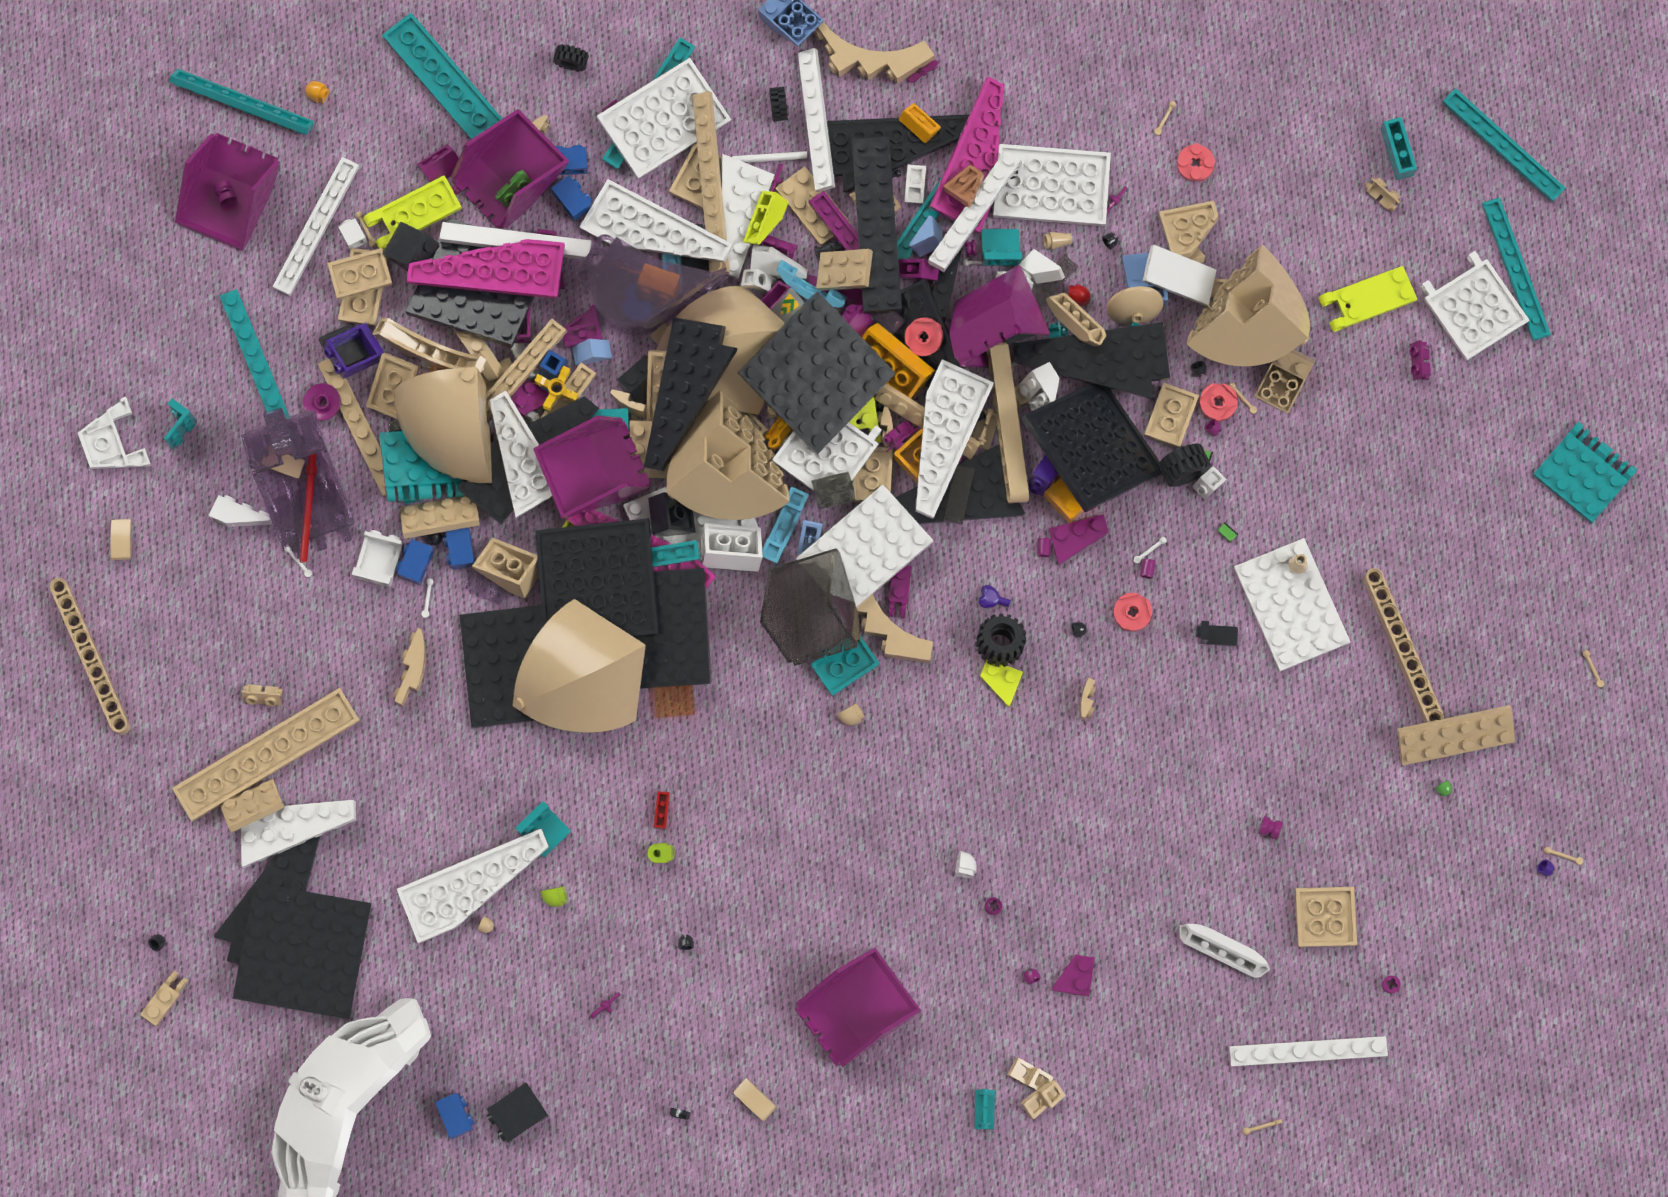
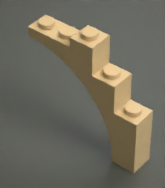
M824 22L814 31L816 37L824 41L826 44L824 46L825 50L831 55L829 56L830 64H828L833 74L837 73L839 77L857 67L861 77L865 76L867 80H870L887 69L886 74L891 81L894 80L898 84L911 74L919 71L920 68L926 67L935 58L934 53L925 40L909 48L882 52L867 50L846 42L832 32Z
M381 318L372 334L406 356L417 357L433 368L445 370L478 367L480 373H482L485 367L486 359L482 356L463 353L440 345L412 332L389 318Z
M873 594L850 613L867 616V618L862 619L861 629H865L864 635L887 638V640L882 641L881 651H885L884 657L930 664L933 641L915 637L895 625L883 613Z

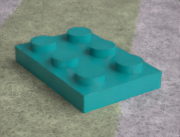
M857 633L813 662L811 667L833 697L878 667L880 663L861 635Z

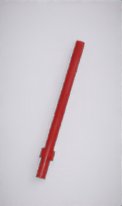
M309 451L308 465H306L305 471L307 482L300 563H307L314 478L317 475L316 451Z

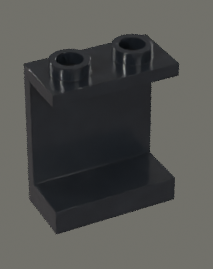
M524 1083L487 1108L489 1114L486 1115L492 1125L496 1123L500 1130L497 1133L503 1142L507 1140L509 1143L539 1121L549 1117L527 1083Z

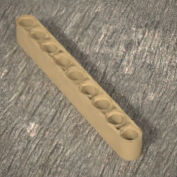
M1001 342L993 348L989 347L987 357L991 382H994L992 394L1008 503L1028 502L1029 490L1008 344Z
M1372 568L1368 570L1363 581L1423 722H1431L1429 719L1430 715H1435L1438 720L1444 719L1443 712L1383 573L1379 569ZM1369 575H1375L1378 582H1371ZM1382 592L1385 595V599H1378L1376 593ZM1384 610H1390L1393 617H1386ZM1397 627L1400 630V635H1394L1391 628ZM1399 645H1405L1408 648V652H1401ZM1407 662H1412L1415 665V670H1409L1406 665ZM1414 680H1420L1423 683V687L1417 688L1414 685ZM1423 697L1430 700L1431 704L1429 706L1422 703Z
M55 578L50 583V590L108 723L115 733L125 735L130 730V722L74 594L64 579ZM64 584L63 591L56 592L57 586ZM67 601H72V606L69 609H64V604ZM79 618L78 625L71 626L72 620ZM86 635L87 640L84 643H79V638ZM94 652V658L89 661L86 660L87 654ZM98 669L102 670L101 676L94 678V672ZM109 687L108 694L101 695L102 688ZM111 704H117V709L114 712H109L108 710ZM119 721H124V727L120 730L116 729V724Z

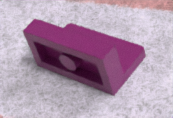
M446 144L419 162L417 166L430 183L444 175L446 179L450 177L459 158L455 151Z

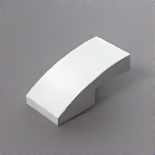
M907 166L904 202L923 203L926 166Z

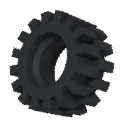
M560 44L556 47L553 62L561 68L564 67V69L582 72L586 69L589 55L588 52L581 50L579 47L575 48L573 45Z
M784 86L769 88L773 122L788 120Z

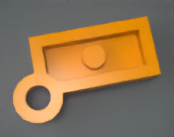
M778 417L764 436L769 442L768 446L772 450L778 449L791 431V428Z

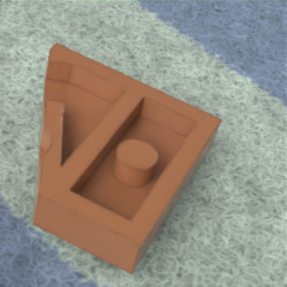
M970 164L943 186L944 191L969 208L984 179L983 172Z

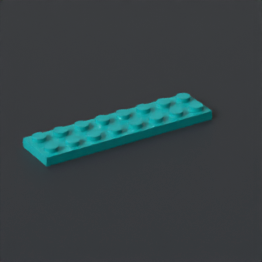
M412 13L382 34L385 41L470 140L503 119Z

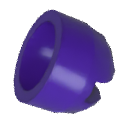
M1547 859L1542 860L1537 867V871L1546 877L1553 874L1552 871L1555 870L1554 865Z

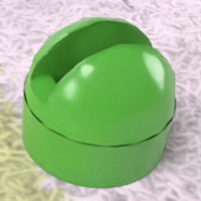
M1447 780L1435 787V789L1441 796H1448L1452 792V785Z

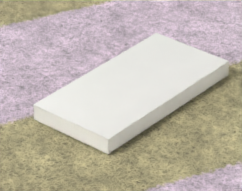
M1151 245L1143 282L1207 306L1209 305L1217 270L1159 246Z

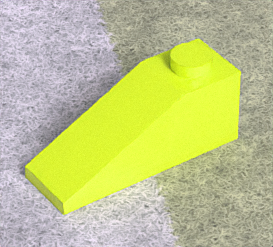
M761 191L743 242L759 245L782 220L788 201L777 192Z

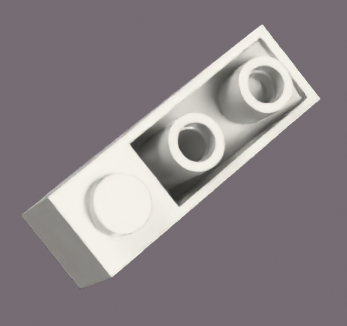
M753 245L751 269H759L776 278H781L776 269L780 261L783 260L798 269L795 274L801 279L807 278L808 269L775 248Z
M218 495L209 514L211 520L227 527L270 525L273 523L268 513L261 510L258 513L252 510L253 507L246 503L241 505L235 503V499L227 495L224 497Z

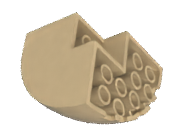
M1263 244L1245 259L1246 263L1240 270L1235 269L1228 279L1229 283L1225 281L1218 288L1213 302L1209 301V305L1204 307L1203 313L1196 320L1195 324L1197 327L1195 331L1192 330L1190 332L1187 345L1200 355L1226 365L1256 366L1280 359L1299 345L1303 346L1309 340L1310 320L1302 296L1283 266Z
M478 367L433 371L412 377L401 383L394 391L395 410L402 432L416 454L434 469L448 474L455 479L460 478L475 483H492L491 430L487 422L486 384Z
M720 390L701 409L671 458L667 473V493L671 498L676 499L687 508L717 519L744 520L774 512L790 502L788 487L782 482L784 474L779 466L772 461L775 454L772 449H767L764 444L765 438L758 428L754 430L749 420L750 418L747 415L742 416L735 409L737 404Z

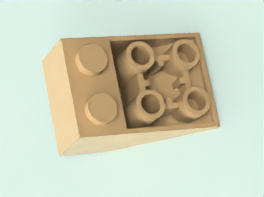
M1294 349L1282 358L1272 361L1254 397L1289 413L1316 360Z

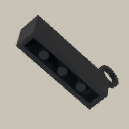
M962 247L945 272L939 270L938 281L934 283L932 294L944 322H946Z

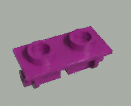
M769 235L758 245L773 247L790 259H793L797 248L795 244Z
M1418 340L1410 344L1409 350L1412 360L1411 373L1413 381L1420 378L1422 380H1429V376H1431L1430 363L1424 362V360L1430 359L1429 345H1427V342Z
M904 421L886 433L883 441L890 447L886 452L892 448L895 451L904 445L903 440L907 442L920 427L914 430L910 421Z

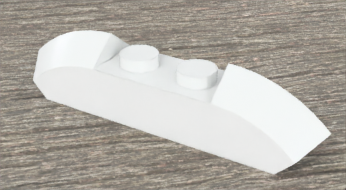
M1180 925V939L1184 944L1254 978L1261 977L1270 970L1266 960L1253 949L1202 925Z

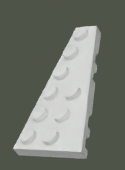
M722 154L721 187L727 242L734 246L728 256L730 274L727 276L738 279L750 244L744 243L743 239L761 191H769L774 174Z
M504 391L490 399L489 402L514 513L517 518L553 496L533 450L539 444L507 391Z
M345 800L284 806L285 808L242 827V868L249 867L250 864L257 861H263L276 853L284 852L313 837L321 836L327 831L335 830L356 821V801Z

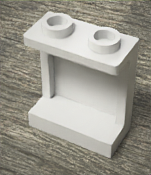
M375 530L365 531L362 549L352 576L355 579L391 588L403 542L394 535L386 537L382 536L381 532Z

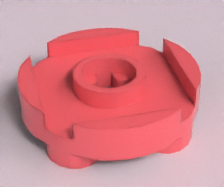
M1198 143L1185 147L1180 152L1177 160L1180 175L1189 181H1203L1207 179L1213 172L1215 164L1211 151ZM1193 159H1194V160H1197V159H1198V160L1200 161V162H1199V165H1200L1199 167H1198V166H1194V167L1192 166V163H1193L1192 160H1193Z
M918 318L914 320L905 332L907 346L910 347L913 353L919 356H927L939 351L943 343L941 325L931 318ZM924 331L929 336L926 342H923V339L920 338Z
M1210 384L1203 390L1200 396V409L1210 420L1215 419L1217 422L1227 420L1236 411L1237 394L1227 384ZM1221 398L1223 400L1222 406H1216L1214 399L1219 400Z
M1138 593L1124 594L1115 604L1113 610L1114 619L1123 630L1130 632L1140 631L1150 622L1152 606L1148 599ZM1131 607H1133L1134 610L1138 611V613L1135 614V617H1132L1127 613L1130 611Z

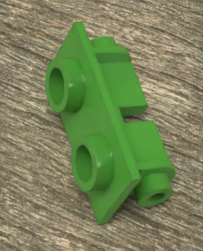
M523 170L517 171L509 180L511 182L510 185L506 183L497 191L496 199L507 208L514 194L533 182Z

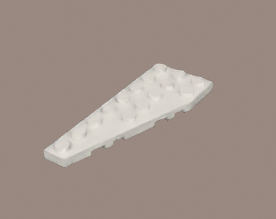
M607 179L580 225V228L612 246L725 263L734 248L733 244L609 179Z
M941 360L926 393L915 510L932 519L994 382L945 360Z
M542 829L398 888V894L417 942L422 943L458 927L546 851L549 846Z

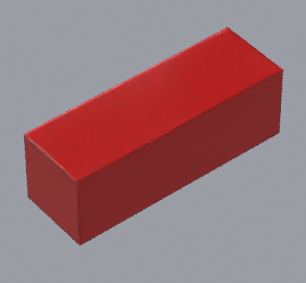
M658 791L654 829L666 830L670 792Z

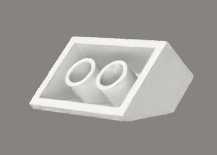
M704 523L701 562L707 568L759 571L762 561L760 527Z

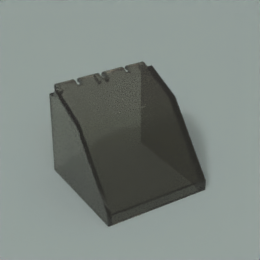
M837 548L773 567L768 571L760 623L787 662L792 663L793 661L794 666L807 663L808 656L811 662L824 658L825 654L826 656L841 653L842 646H844L843 651L857 648V642L861 641L858 610L841 554Z

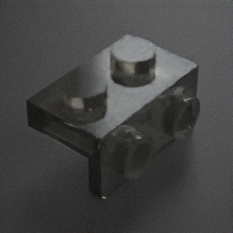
M849 472L811 480L818 509L829 508L855 500L854 487Z

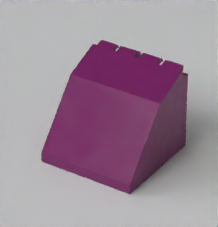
M517 109L465 143L451 178L454 180V185L461 192L467 188L469 189L464 195L474 205L479 201L481 202L477 208L487 218L492 214L494 215L490 222L497 229H504L505 227L508 228L537 201L568 165L569 160ZM523 170L533 182L516 192L507 208L496 199L497 191L506 183L510 185L511 182L509 180L517 171Z
M216 133L215 136L210 134L185 162L175 223L243 251L272 193L280 169L279 158L266 153L263 159V151L248 146L245 151L246 144L231 139L229 145V137ZM223 180H230L232 184L231 189L237 196V199L228 205L219 204L218 194L213 189L216 183Z
M1021 266L1014 267L957 300L949 334L954 358L959 361L960 366L989 368L986 351L989 350V347L993 348L1003 342L1002 334L1006 340L1018 334V332L1019 334L1044 336L1050 334Z
M596 416L533 448L562 518H569L618 503L645 492L646 489L651 487L647 473L638 474L639 471L645 468L639 454L631 457V454L637 452L632 437L626 440L623 438L628 436L630 432L622 418Z
M876 948L836 969L796 1002L798 1007L795 1008V1011L802 1020L808 1018L809 1021L805 1025L813 1036L820 1035L817 1041L824 1051L828 1052L831 1050L832 1053L828 1056L836 1067L839 1065L842 1067L846 1066L921 1011Z

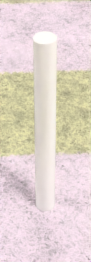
M807 151L732 156V158L744 163L807 159Z

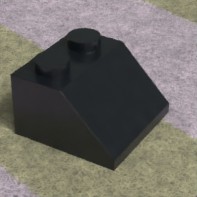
M400 222L382 254L408 272L409 263L430 259L439 243L426 233Z
M644 355L617 380L618 385L626 393H630L631 399L634 402L644 404L647 407L648 357Z
M667 492L648 498L653 535L668 537L696 533L693 510L687 508L676 499L671 498Z

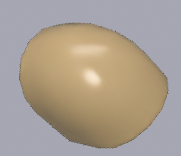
M858 702L836 714L842 723L850 726L861 723L862 719L865 718Z

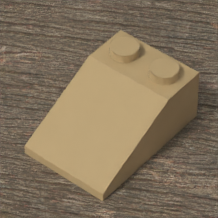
M495 538L490 540L472 565L473 569L506 591L523 598L526 597L539 578L536 554Z

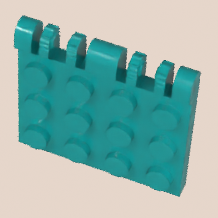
M1578 421L1533 476L1592 524L1638 469L1631 465L1622 476L1620 473L1629 462H1623L1616 471L1611 467L1619 459L1620 455L1616 453L1606 463L1604 460L1613 449L1605 442H1602L1593 452L1591 448L1599 440L1597 436L1590 441L1588 446L1584 445L1581 441L1589 435L1590 431L1586 429L1577 439V434L1584 427Z
M402 431L379 433L387 502H395L394 488H396L398 501H403L402 488H408L409 499L415 500V486H417L418 500L432 499V486L435 489V497L441 498L440 485H446L448 498L453 497V484L455 497H464V494L457 489L462 479H455L448 474H442L431 467L416 454Z

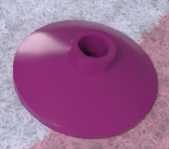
M318 383L310 387L303 399L305 412L311 418L318 421L329 420L335 416L341 403L338 391L326 383ZM323 400L327 401L325 406H321Z

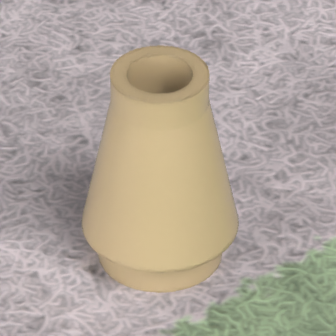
M1048 232V234H1044L1045 249L1054 250L1072 244L1071 233Z
M1295 555L1289 560V568L1293 573L1301 574L1306 571L1308 563L1305 555Z

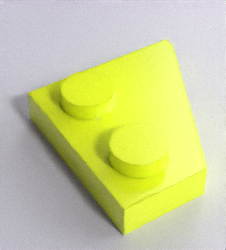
M986 660L980 677L1010 707L1023 672L1009 666L1003 667L1002 664L999 667L995 666V663L990 665L987 663L988 660Z

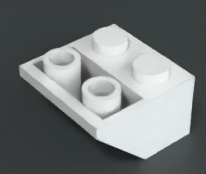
M1048 362L1032 370L1018 385L1021 394L1027 399L1032 411L1055 401L1059 376L1051 363Z

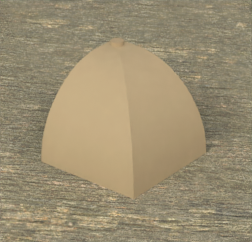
M729 286L711 291L689 304L676 318L726 326L723 345L735 347L738 350L708 400L712 399L721 390L729 399L737 404L735 409L738 411L759 415L765 401L737 372L785 323L747 288ZM672 322L663 334L656 350L667 351Z
M574 599L551 617L530 645L517 675L513 706L542 724L572 732H603L629 725L636 721L646 645Z

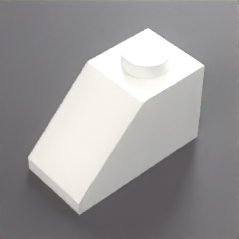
M1035 249L1019 264L1025 276L1036 284L1063 280L1065 278L1060 266Z

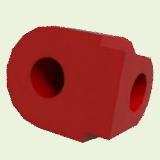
M1075 284V286L1070 285L1068 296L1079 306L1089 304L1091 300L1090 291L1079 284Z

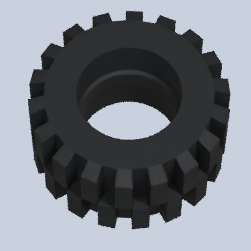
M1196 443L1172 451L1159 462L1158 466L1168 486L1176 487L1201 477L1210 469L1211 463L1202 445Z
M994 614L991 615L990 619L986 618L980 626L976 639L978 654H982L981 658L983 660L987 659L988 664L995 663L997 667L1000 664L1003 667H1006L1008 663L1014 664L1015 660H1019L1026 643V630H1023V624H1018V619H1012L1011 615L1008 614L1007 617L1003 616V614H999L996 617ZM1003 635L1010 640L1011 644L1006 646L998 645L991 637Z

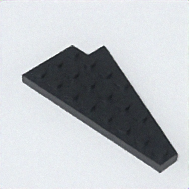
M970 114L929 116L941 128L926 143L900 122L899 118L827 121L834 177H843V193L855 189L852 139L889 137L891 170L894 171L958 141Z
M923 279L900 290L902 312L879 313L881 320L873 323L872 326L879 323L910 349L905 342V332L914 320L918 318H931L941 325L943 343L939 351L927 356L917 355L935 370L925 385L929 389L941 360H945L962 369L965 368L960 366L959 361L954 358L949 331L927 279ZM924 331L920 338L923 339V342H926L929 336ZM983 410L981 411L977 422L986 419Z
M673 317L644 468L659 471L665 470L736 354L738 348L723 345L726 326Z
M1163 322L1105 330V339L1100 346L1096 347L1085 343L1075 335L1012 343L1014 362L1016 364L1036 369L1050 362L1057 375L1147 399H1154L1153 381L1170 379Z
M584 396L527 426L540 445L592 419L599 408ZM497 439L491 442L492 483H475L463 480L457 489L502 525L514 511Z
M1000 444L957 465L933 519L915 511L918 486L895 497L918 524L1025 515L1020 503H1008Z
M321 836L313 837L300 845L279 854L277 853L256 882L306 891ZM255 883L214 935V938L231 942L227 957L229 962L237 964L240 962Z

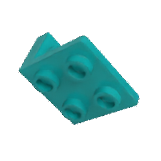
M982 229V265L1019 266L1022 261L1019 229Z
M171 398L167 404L171 408L170 412L173 414V417L178 421L164 437V441L173 450L175 446L179 447L185 433L193 430L196 419L187 408Z
M544 801L515 827L521 836L542 829L549 846L541 854L543 858L571 833V830L551 811Z

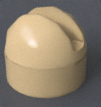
M483 916L478 931L482 933L492 931L494 926L492 920Z

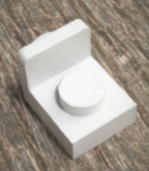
M1213 466L1198 479L1193 488L1206 500L1227 479Z

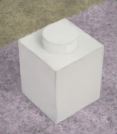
M355 218L341 223L339 230L350 251L351 248H358L367 243L366 237Z

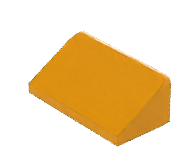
M915 103L903 110L899 117V121L924 143L928 142L941 128Z

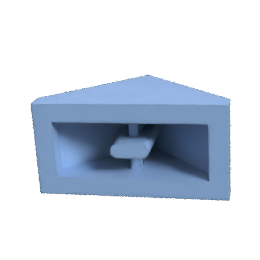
M929 215L909 246L920 257L934 251L943 239L942 227Z
M588 339L572 347L575 366H578L580 363L588 364L612 359L609 340Z
M807 520L803 521L797 554H802L821 537L823 524Z

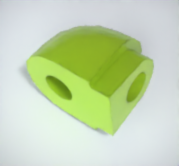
M669 843L653 844L648 849V858L654 863H668L675 858L674 845Z
M565 886L540 891L543 901L551 907H563V904L568 902Z

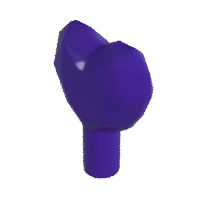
M985 585L982 587V596L978 601L981 607L992 608L997 604L1009 607L1011 600L1000 597L998 591L993 586Z

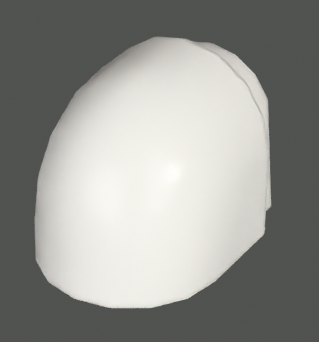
M959 851L955 876L973 878L977 870L974 857L969 853Z

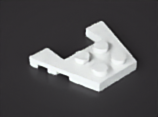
M123 397L119 403L110 407L101 417L96 418L78 432L91 469L151 466L145 448L126 455L114 423L115 420L133 414L126 397Z

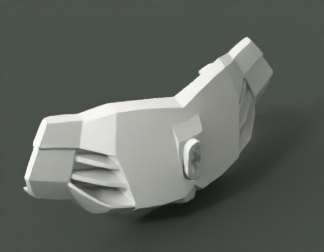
M410 998L399 999L376 1017L346 1023L332 1036L329 1035L310 1054L298 1072L292 1074L288 1081L290 1086L279 1108L271 1151L274 1165L280 1178L278 1197L337 1196L341 1185L337 1181L341 1173L345 1152L357 1113L383 1086L399 1073L405 1064L411 1065L417 1058L420 1049L431 1037L427 1020L423 1017L417 1000Z

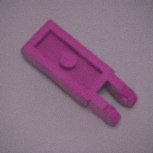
M906 565L891 578L889 617L894 615V603L902 604L900 616L905 618L912 566Z

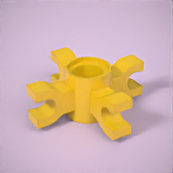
M563 366L558 378H554L551 381L537 374L534 380L535 384L549 391V395L543 404V409L550 412L556 399H561L562 397L571 402L578 400V393L565 388L564 383L571 373L570 368ZM555 385L562 387V390L558 393L553 392L551 389Z

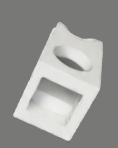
M747 269L743 272L741 286L751 288L760 294L766 295L777 283V279L759 269Z

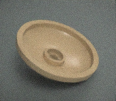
M1144 286L1130 287L1119 291L1110 298L1107 303V314L1111 320L1121 325L1130 326L1132 323L1145 324L1153 320L1161 312L1163 298L1153 288Z

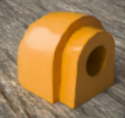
M318 81L309 82L305 88L307 98L316 103L320 102L323 104L330 93L327 86Z

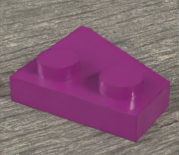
M595 305L590 306V309L585 313L577 316L572 323L564 326L567 330V333L563 336L566 349L588 339L602 340Z
M527 378L513 394L511 400L521 416L524 417L530 412L540 409L549 393Z
M1075 954L1052 987V991L1089 997L1095 957Z

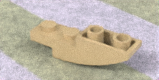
M420 628L412 633L409 640L411 645L408 650L405 649L402 655L403 665L408 667V670H404L401 677L402 685L400 688L397 687L393 696L395 703L404 707L411 690L419 691L424 676L426 645L423 631Z

